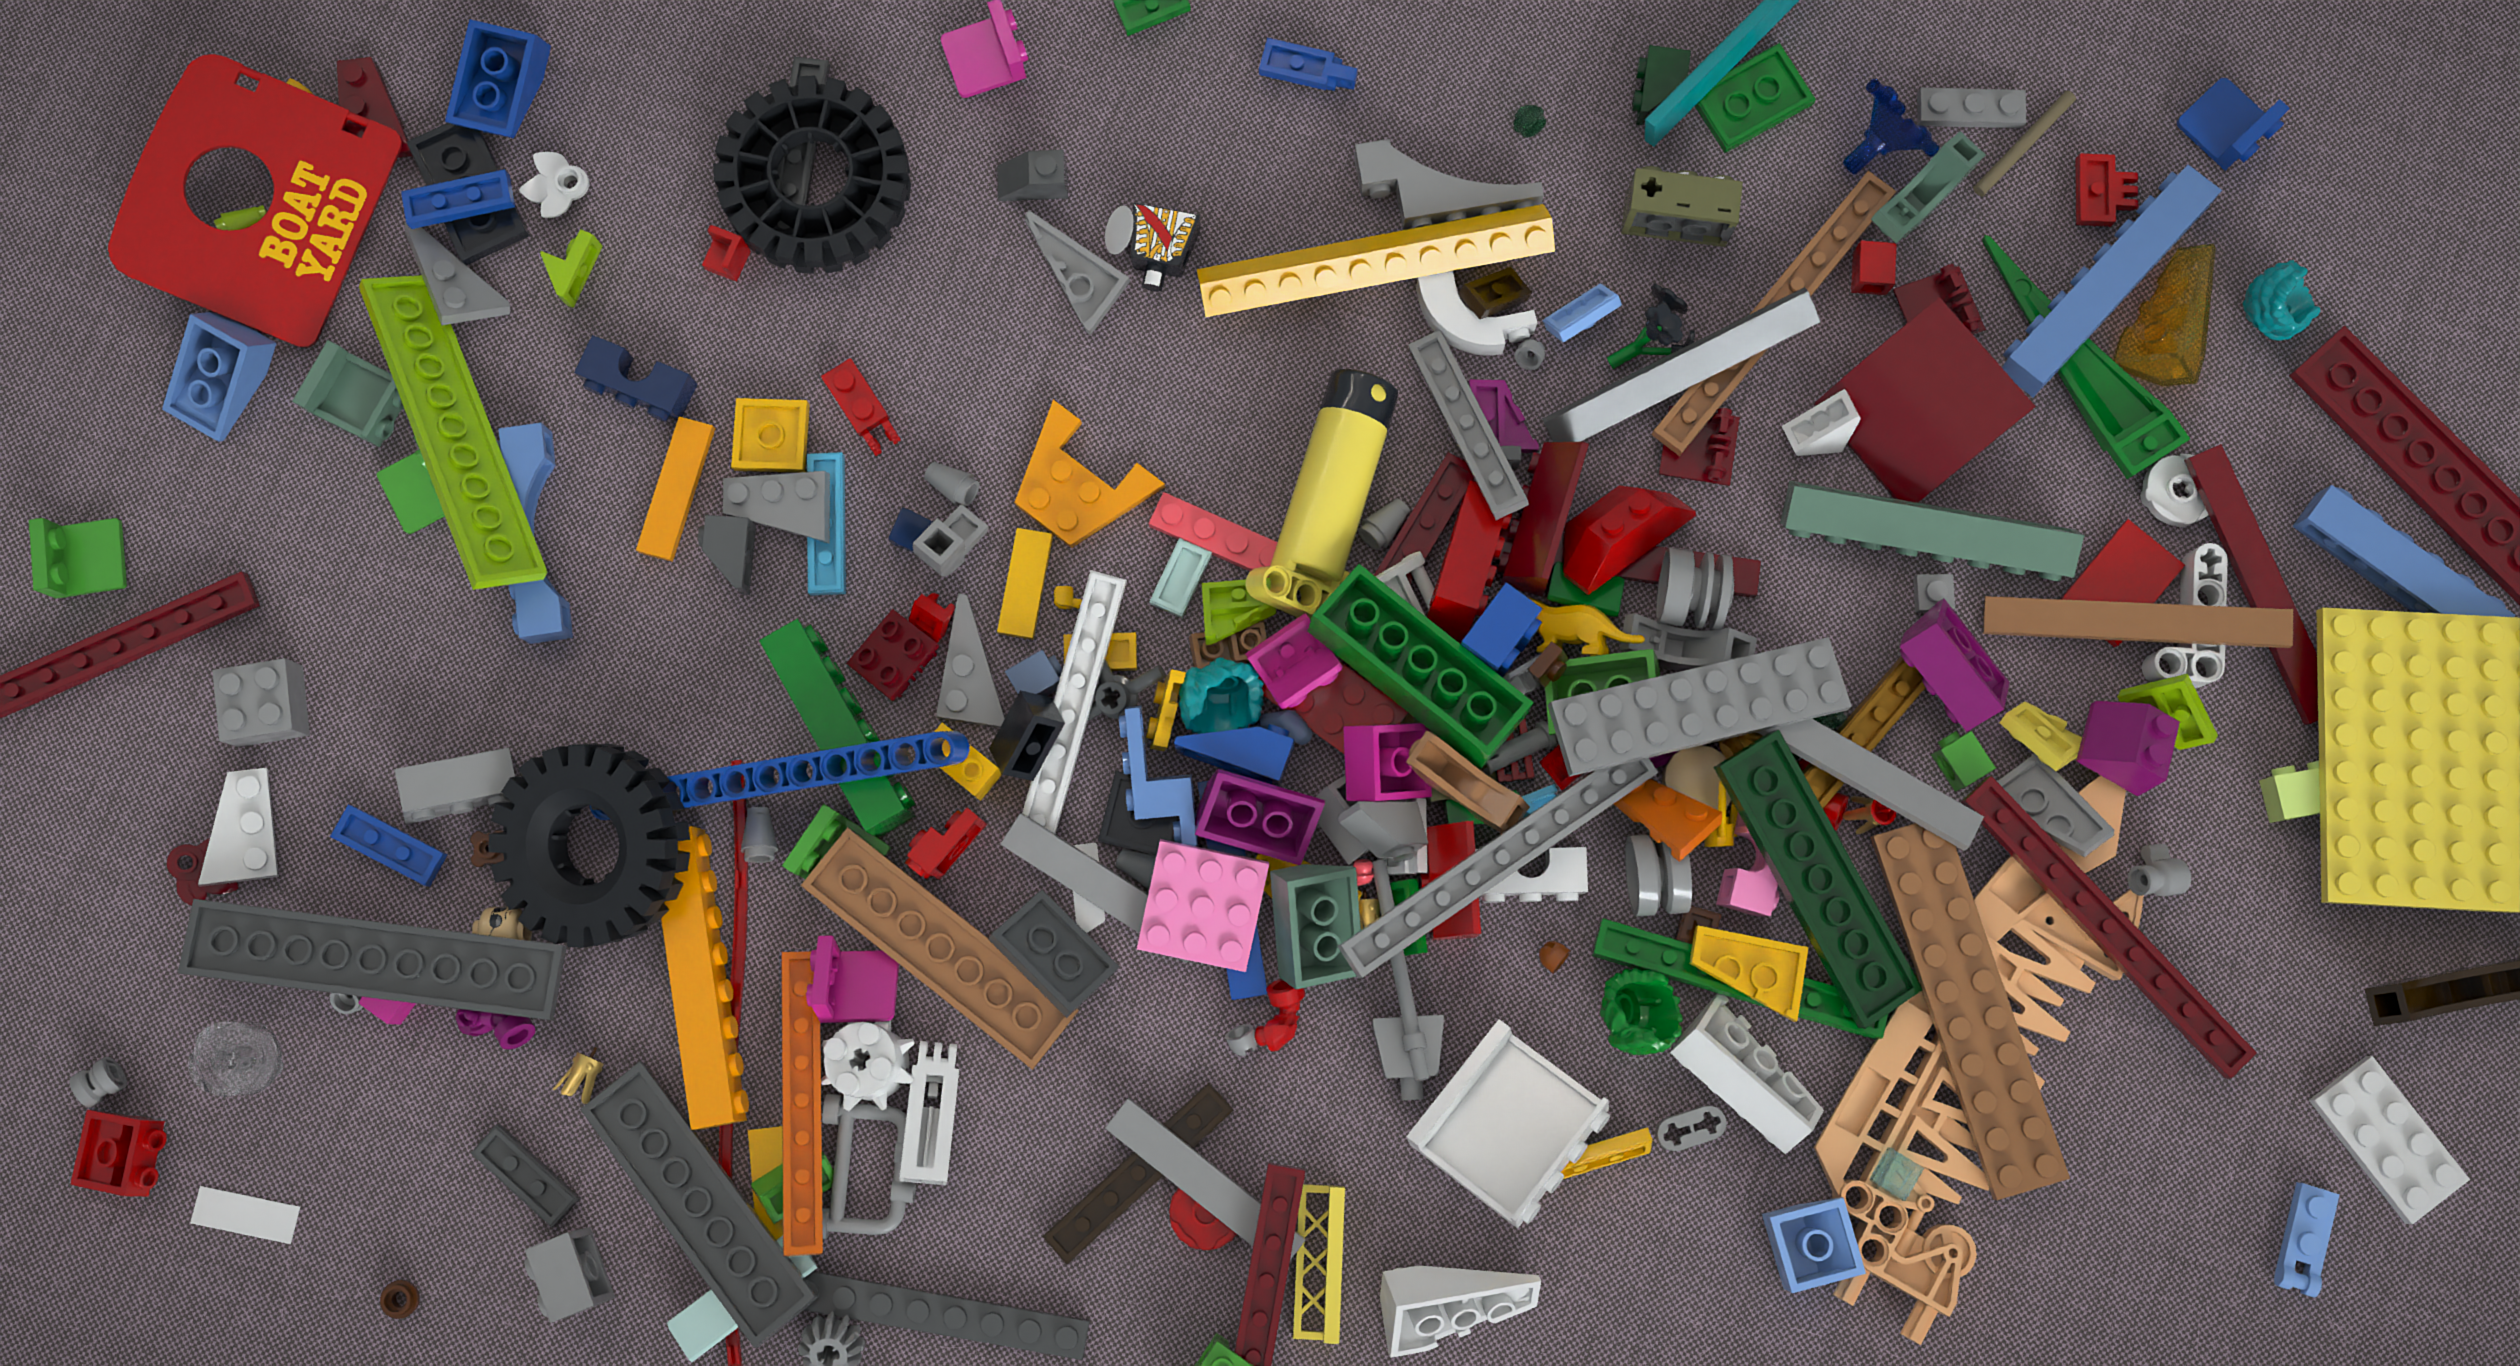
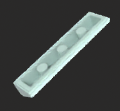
M783 1236L777 1239V1242L783 1248ZM811 1255L788 1256L804 1278L817 1268ZM709 1290L667 1322L670 1332L691 1362L738 1328V1325L712 1290Z

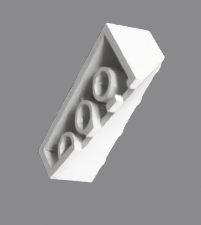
M1717 993L1682 1033L1670 1053L1682 1066L1689 1069L1704 1082L1712 1092L1729 1104L1739 1116L1746 1119L1762 1133L1770 1143L1786 1154L1814 1130L1824 1110L1792 1072L1784 1073L1779 1068L1776 1059L1777 1055L1768 1045L1760 1046L1748 1032V1029L1752 1027L1742 1015L1736 1018L1725 1005L1729 999L1725 995Z

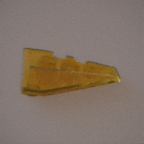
M2214 243L2178 248L2158 278V288L2150 300H2144L2138 308L2140 315L2132 327L2126 326L2120 335L2113 361L2125 372L2162 387L2198 383L2206 354L2216 253Z

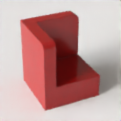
M710 225L707 232L713 241L702 266L707 271L737 282L751 250L742 236Z
M1860 241L1852 255L1851 293L1888 294L1895 285L1897 249L1895 243Z

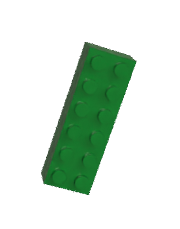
M1360 564L1354 568L1312 615L1307 632L1479 770L1483 768L1521 723L1534 703Z
M797 618L759 640L820 751L881 741L873 726L868 724L864 718H860L859 714L864 711L853 692L850 693L847 687L843 688L841 683L846 681V678L838 664L833 662L829 655L825 656L824 652L829 650L820 632H816L811 624L806 627ZM876 751L874 763L878 768L881 764V757ZM842 757L840 761V768L842 772L845 773L847 769V764L845 759ZM895 775L839 783L862 827L874 837L879 838L916 817L911 807L916 805L915 800L906 786L903 787L900 781L896 782L893 777Z

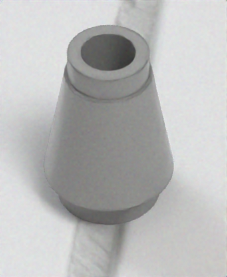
M932 462L924 475L926 481L956 506L960 504L965 507L970 505L979 491L980 484L974 479L973 474L937 462Z
M1394 499L1362 521V527L1358 530L1360 537L1374 550H1379L1382 546L1387 547L1410 515L1409 507L1402 500Z
M767 807L749 808L747 810L741 845L744 860L750 863L773 861L774 853L778 851L770 809Z

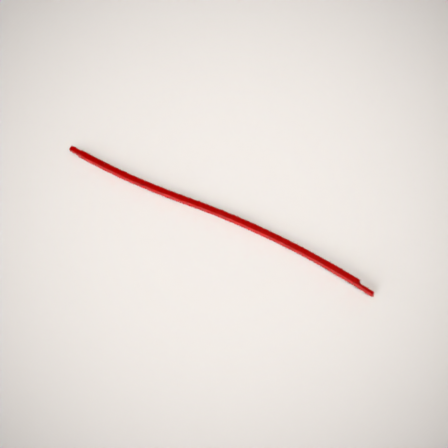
M742 760L731 761L732 766L743 764ZM742 774L741 785L745 788L744 776ZM746 799L733 801L735 898L730 980L733 989V999L730 1001L732 1016L736 1018L738 1024V1036L735 1038L737 1053L744 987L748 914V862L744 860V853L741 852L747 817ZM733 1124L720 1126L719 1164L732 1180ZM739 1327L726 1336L728 1366H742Z

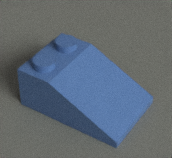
M215 312L190 314L162 410L218 442L224 441L267 375L276 342L244 324Z

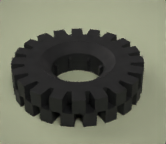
M815 75L798 76V85L790 87L786 79H782L769 84L772 93L765 97L757 90L744 100L747 110L743 114L734 110L725 123L729 133L727 137L719 136L715 149L719 163H713L714 182L719 190L716 193L721 207L737 235L742 236L747 246L757 255L760 253L765 255L769 263L785 269L787 264L792 265L795 271L799 273L814 274L815 267H823L827 274L842 271L843 262L852 260L856 266L870 258L868 250L873 246L880 250L892 238L889 231L894 225L899 228L906 213L904 201H909L911 182L909 179L910 167L898 128L894 127L891 116L881 104L878 106L873 104L871 95L858 87H855L852 92L847 89L845 81L827 77L826 84H818ZM814 141L833 145L834 150L837 153L841 151L849 161V167H845V172L848 176L847 182L840 193L838 191L835 193L833 199L823 204L815 205L811 203V206L792 202L788 194L783 196L778 191L776 180L780 179L777 168L783 156L790 153V149L805 142L813 144ZM781 220L790 227L784 230L779 228L777 223Z
M609 743L559 746L543 751V757L530 758L518 768L523 776L510 777L501 791L510 802L496 803L491 818L492 822L504 826L503 832L489 834V852L503 853L504 861L492 864L491 869L495 883L510 881L511 887L501 894L509 910L524 908L518 921L530 931L543 929L542 939L554 944L567 942V947L577 948L623 941V939L635 937L648 930L646 924L659 922L669 911L663 902L676 900L684 884L676 879L674 875L678 872L688 871L690 852L678 850V841L690 840L688 821L675 823L673 814L683 810L684 806L677 792H663L664 787L670 782L660 768L646 769L649 759L638 752H624V746ZM588 805H591L592 810H602L611 819L619 838V855L612 872L605 874V879L599 883H596L594 878H585L576 870L571 862L567 848L570 824L575 816L581 814L580 810Z

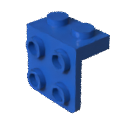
M2220 78L2178 118L2177 126L2226 171L2238 158L2243 163L2260 148L2256 141L2262 135L2267 140L2284 125L2280 118L2290 108L2279 99L2265 113L2228 78Z

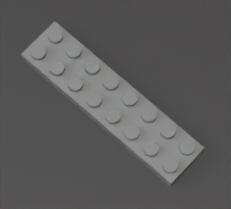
M1829 637L1559 699L1548 704L1569 777L1843 712L1852 707Z

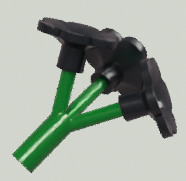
M1654 283L1651 286V294L1659 302L1655 307H1649L1645 311L1647 323L1635 341L1607 357L1611 367L1615 369L1638 355H1670L1694 343L1695 330H1690L1688 338L1683 345L1671 344V348L1643 347L1649 341H1656L1657 339L1666 346L1672 342L1678 343L1683 338L1682 331L1680 330L1682 321L1678 315L1671 313V310L1686 314L1688 311L1687 303L1677 297L1672 290L1666 287L1662 288Z

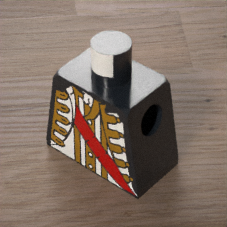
M1134 203L1131 259L1134 269L1145 271L1142 282L1143 288L1159 292L1163 289L1165 275L1181 277L1200 233V215Z

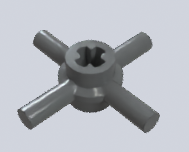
M1105 659L1100 675L1101 682L1096 690V701L1092 703L1088 721L1102 713L1114 719H1119V716L1125 715L1126 707L1137 706L1139 692L1166 678L1163 667L1157 665L1130 680L1123 675H1114ZM1117 691H1119L1121 697L1117 699L1116 703L1113 697L1116 696ZM1144 734L1145 744H1146V743H1148L1149 741H1148V739L1146 738V736H1145V734Z

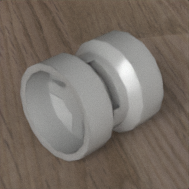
M103 1057L95 1062L89 1071L81 1070L73 1075L69 1083L78 1101L84 1106L92 1108L102 1102L104 1096L108 1093L116 1094L127 1086V1079L122 1068L114 1059Z

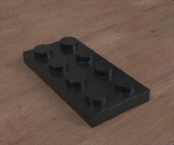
M446 123L407 141L427 186L499 171L487 142L479 130ZM516 204L514 208L444 222L456 251L466 266L530 236Z

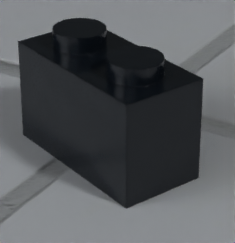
M1020 690L989 747L1002 775L1034 781L1065 725V721L1052 698Z

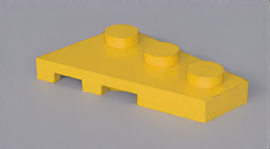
M1703 926L1695 927L1689 964L1789 1020L1797 1022L1809 947Z

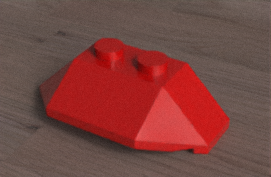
M1619 485L1565 524L1564 577L1589 595L1696 516V511L1671 493Z

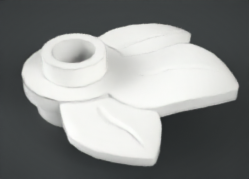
M539 152L533 155V159L540 174L534 176L519 189L525 198L531 202L541 204L540 212L543 218H555L564 214L569 209L573 200L580 199L586 194L589 188V178L580 167L570 166L563 155L556 152ZM577 180V184L574 187L567 188L570 181Z

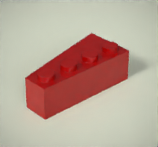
M1472 480L1469 481L1449 540L1451 543H1449L1445 553L1440 575L1426 616L1460 644L1468 634L1475 615L1481 616L1485 611L1489 596L1483 594L1485 586L1491 587L1497 570V566L1491 565L1493 557L1499 558L1505 542V537L1499 536L1501 528L1507 530L1513 514L1510 513L1495 520L1477 483Z

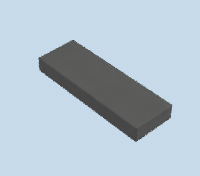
M496 1124L471 1152L477 1160L551 1228L556 1227L581 1199L580 1196L501 1124Z

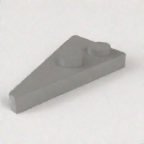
M1029 210L1025 215V222L1086 333L1091 335L1130 283V279Z
M405 222V234L441 325L510 315V303L422 227L411 229Z
M958 593L936 717L938 719L1000 728L1005 720V716L978 632L975 616L968 596Z

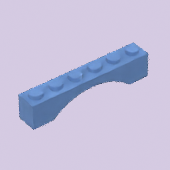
M541 422L499 428L500 440L497 441L533 536L538 498L547 478L556 466L552 431ZM545 576L544 580L509 585L511 598L515 600L516 613L512 615V625L515 634L519 635L520 639L529 644L573 638L570 604L556 591L547 576Z

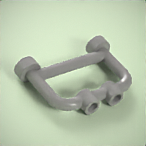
M825 1095L822 1115L823 1124L838 1125L830 1208H822L823 1239L828 1238L829 1232L868 1235L887 1234L896 1229L903 1220L906 1203H914L916 1183L899 1181L907 1117L900 1109L887 1106V1109L881 1110L877 1105L857 1103L850 1111L843 1109L842 1095ZM854 1118L890 1121L897 1127L894 1176L890 1195L891 1207L889 1214L884 1219L844 1217Z

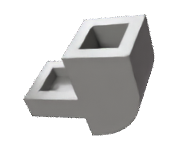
M961 504L944 522L938 518L935 519L913 542V553L942 577L948 576L965 562V555L988 532V525Z

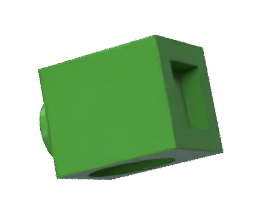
M1957 731L1951 733L1937 742L1941 749L1931 754L1954 791L1967 787L1996 769L1972 731L1962 736Z

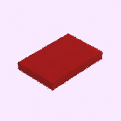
M2127 519L2060 599L2154 603L2183 569L2185 564ZM2123 640L2106 641L2115 648L2119 646Z

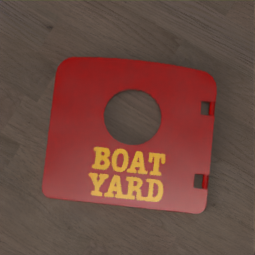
M216 54L202 55L191 61L160 114L140 156L108 243L110 260L118 271L129 278L297 347H312L321 335L403 145L402 138L390 127L371 119L369 120L288 83L246 67L230 58ZM241 74L259 81L255 92L237 85ZM347 120L366 127L362 138L343 130ZM219 148L242 149L257 156L267 166L274 184L273 200L267 213L255 224L240 230L217 229L202 222L189 206L185 189L188 173L201 156Z

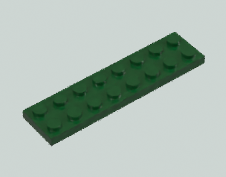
M1779 730L1769 732L1714 766L1713 768L1857 1027L1866 1029L1921 992L1923 989L1781 732Z

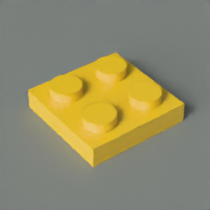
M736 398L731 468L734 471L805 472L809 402L807 400Z

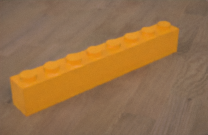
M690 826V840L678 841V850L690 852L688 871L675 873L674 877L684 884L676 900L663 902L669 911L661 918L690 1128L691 1130H698L747 1121L746 1112L749 1110V1099L746 1091L742 1089L741 1075L744 1071V1064L736 1048L735 1038L738 1036V1024L736 1018L732 1016L730 1001L733 999V989L729 979H726L724 965L728 961V954L724 943L721 942L719 928L722 927V914L719 907L716 906L714 891L717 890V879L714 871L710 868L709 855L712 853V844L704 829Z

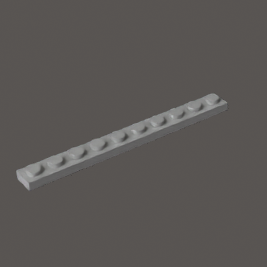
M1645 758L1590 772L1337 947L1358 979L1363 978L1653 777L1658 771L1651 760Z

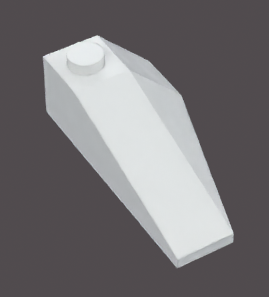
M1420 1265L1384 1271L1380 1302L1390 1358L1431 1350L1438 1347L1436 1340L1457 1332L1460 1338L1470 1334L1469 1328L1486 1320L1498 1323L1537 1307L1541 1286L1539 1275Z

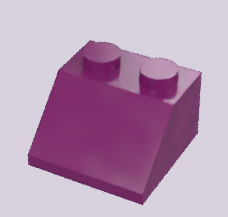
M2094 701L2090 705L2076 761L2132 794L2140 796L2167 780L2180 721L2150 704Z

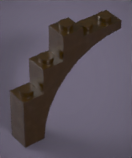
M2520 957L2499 963L2459 968L2444 973L2404 978L2365 988L2373 1025L2410 1022L2444 1013L2520 999Z

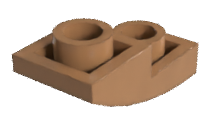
M1264 621L1258 622L1212 645H1206L1205 632L1191 634L1189 642L1194 667L1204 668L1219 657L1237 663L1250 662L1245 653L1267 639Z

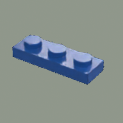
M505 169L401 191L406 224L411 229L515 207L510 174Z
M349 804L330 835L331 838L428 887L431 886L448 855Z

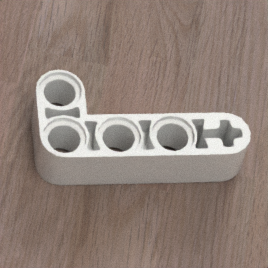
M2213 543L2204 544L2186 554L2182 559V563L2185 566L2181 570L2180 605L2226 606L2228 560L2227 554L2219 545ZM2198 591L2206 594L2208 605L2200 602ZM2179 643L2178 647H2165L2144 659L2142 673L2149 682L2188 673L2194 687L2200 688L2220 679L2223 675L2225 668V645ZM2160 658L2168 662L2170 666L2169 674L2161 670L2159 666ZM2197 661L2205 666V677L2197 672Z

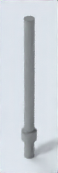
M1377 860L1372 862V870L1381 915L1394 908L1395 905L1386 860ZM1404 950L1390 958L1405 1030V1036L1402 1037L1405 1052L1410 1055L1414 1080L1423 1081L1429 1079L1424 1053L1427 1044L1424 1032H1420L1405 954Z

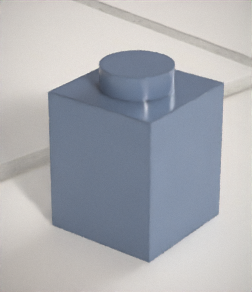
M1042 649L1007 669L1005 673L1017 694L1021 690L1048 696L1057 690L1059 677L1063 669L1055 655L1047 658Z

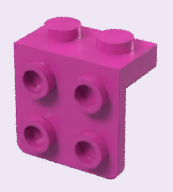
M1001 0L987 2L991 18L944 33L941 36V44L958 93L963 98L1027 78L1023 62L1028 61V56L1023 41L1015 42L1012 31L1018 28L1012 10L1004 11Z
M1306 613L1245 653L1281 709L1299 705L1306 699L1310 691L1319 685L1325 686L1333 682L1337 678L1338 672L1343 668L1334 653L1307 632L1311 620Z
M818 936L817 950H812L810 956L811 971L814 972L813 984H808L806 998L808 1006H812L819 1022H885L892 1020L895 1016L899 963L882 950L840 951L833 936Z

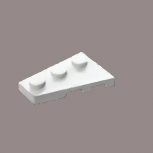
M267 768L227 772L198 883L200 887L279 877Z

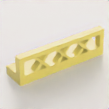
M1303 1184L1298 1211L1297 1232L1306 1237L1317 1227L1327 1238V1248L1314 1258L1304 1247V1242L1296 1253L1293 1339L1323 1340L1324 1343L1339 1344L1345 1202L1344 1186ZM1307 1193H1329L1328 1210L1316 1220L1306 1209ZM1307 1215V1217L1313 1222V1224L1305 1230V1219ZM1328 1216L1326 1231L1320 1223ZM1304 1253L1312 1261L1305 1268ZM1325 1255H1326V1270H1325V1269L1321 1266V1264L1319 1263V1261H1320ZM1315 1265L1326 1278L1325 1286L1313 1297L1303 1286V1276ZM1304 1293L1310 1301L1302 1307V1294ZM1325 1293L1323 1308L1317 1300ZM1313 1304L1324 1315L1323 1331L1301 1330L1302 1314Z

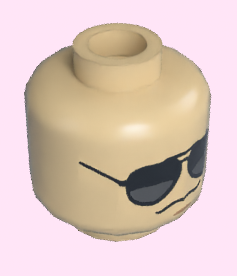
M489 907L482 912L479 920L474 921L472 927V934L531 941L532 931L528 930L518 921L523 912L520 908L509 910L508 907Z

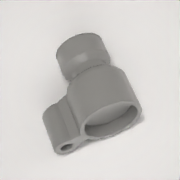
M2165 844L2143 846L2141 857L2145 860L2146 865L2134 866L2128 873V885L2136 895H2150L2153 893L2164 897L2181 895L2189 889L2191 884L2189 867L2181 859L2171 858L2169 849Z

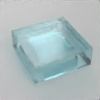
M1888 1147L1869 1180L1898 1199L1906 1201L1924 1168L1893 1148Z

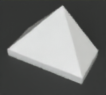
M1843 389L1786 423L1782 428L1797 456L1840 453L1844 450L1861 417L1848 392Z

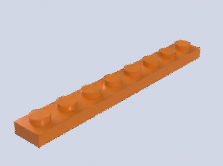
M811 951L782 952L783 1256L821 1255L823 1253L820 1022L812 1006H808L806 998L808 984H813L814 972L811 971L810 966Z

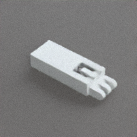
M920 1041L918 1063L912 1066L911 1076L914 1079L912 1084H910L899 1181L946 1185L959 1069H955L957 1044H950L947 1053L948 1058H941L942 1043L935 1042L933 1057L926 1056L928 1041ZM926 1082H929L928 1098L937 1099L938 1084H943L940 1109L933 1108L932 1106H929V1108L923 1107Z

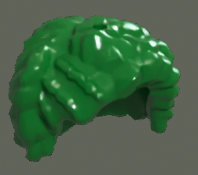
M1624 969L1622 973H1616L1613 977L1606 980L1600 1016L1604 1019L1607 1028L1611 1030L1608 1042L1612 1047L1618 1048L1622 1052H1627L1629 1055L1654 1054L1669 1049L1675 1042V1038L1682 1035V1027L1679 1023L1683 1022V1016L1680 1014L1678 1006L1680 997L1673 995L1674 989L1671 985H1668L1669 979L1664 974L1653 970Z

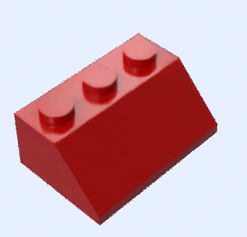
M1473 821L1427 827V873L1420 874L1421 888L1475 852ZM1479 897L1429 931L1431 932V940L1476 938L1481 934Z

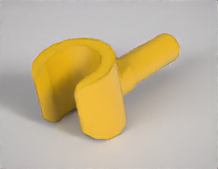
M1055 587L1054 604L1057 608H1080L1082 600L1074 598L1073 587Z

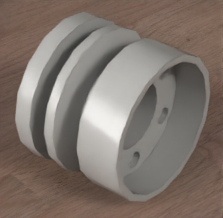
M1668 547L1663 557L1656 601L1657 623L1682 626L1688 612L1693 611L1696 628L1702 629L1708 616L1710 630L1723 629L1727 613L1731 608L1734 593L1733 560L1731 555L1721 554L1715 565L1713 553L1706 552L1698 568L1695 567L1692 550Z

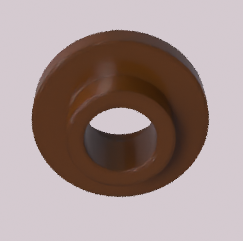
M397 1280L389 1283L383 1289L380 1297V1305L383 1312L394 1319L410 1316L419 1305V1291L413 1283L407 1280ZM399 1292L404 1293L406 1296V1303L403 1306L399 1305L396 1301Z

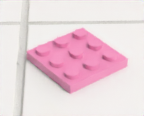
M1160 839L1137 950L1246 972L1269 862Z

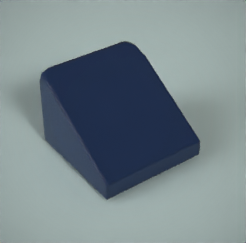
M902 507L888 540L892 545L913 553V542L933 521Z

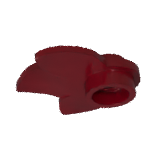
M210 838L197 846L190 844L177 846L167 857V869L177 879V894L182 901L191 906L193 899L206 900L207 893L223 895L237 891L239 887L238 882L201 887L198 885ZM188 855L193 859V865L191 868L184 870L180 867L179 862L183 856Z

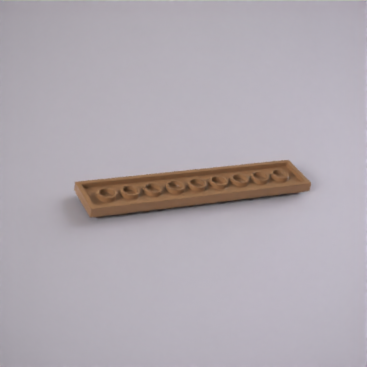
M1916 823L1870 837L1993 1200L2004 1199L2070 1179L1956 846Z

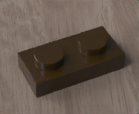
M1509 267L1464 284L1458 294L1480 320L1526 302L1532 291L1517 273Z

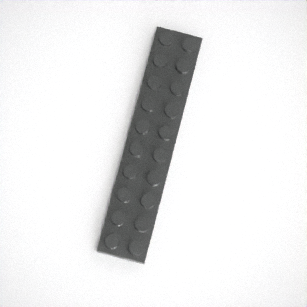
M193 899L178 973L554 1021L567 946Z

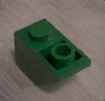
M1649 45L1645 58L1639 57L1636 78L1641 79L1640 90L1634 91L1631 111L1637 112L1636 125H1644L1645 119L1688 77L1690 50Z

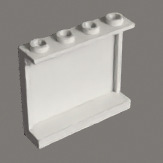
M1498 1019L1406 1137L1414 1149L1518 1229L1523 1221L1529 1224L1541 1208L1538 1201L1545 1192L1553 1193L1560 1185L1565 1176L1561 1171L1568 1162L1576 1163L1588 1146L1584 1141L1591 1132L1599 1133L1610 1118V1114L1607 1113L1609 1101L1605 1097L1600 1100L1514 1036L1511 1028Z

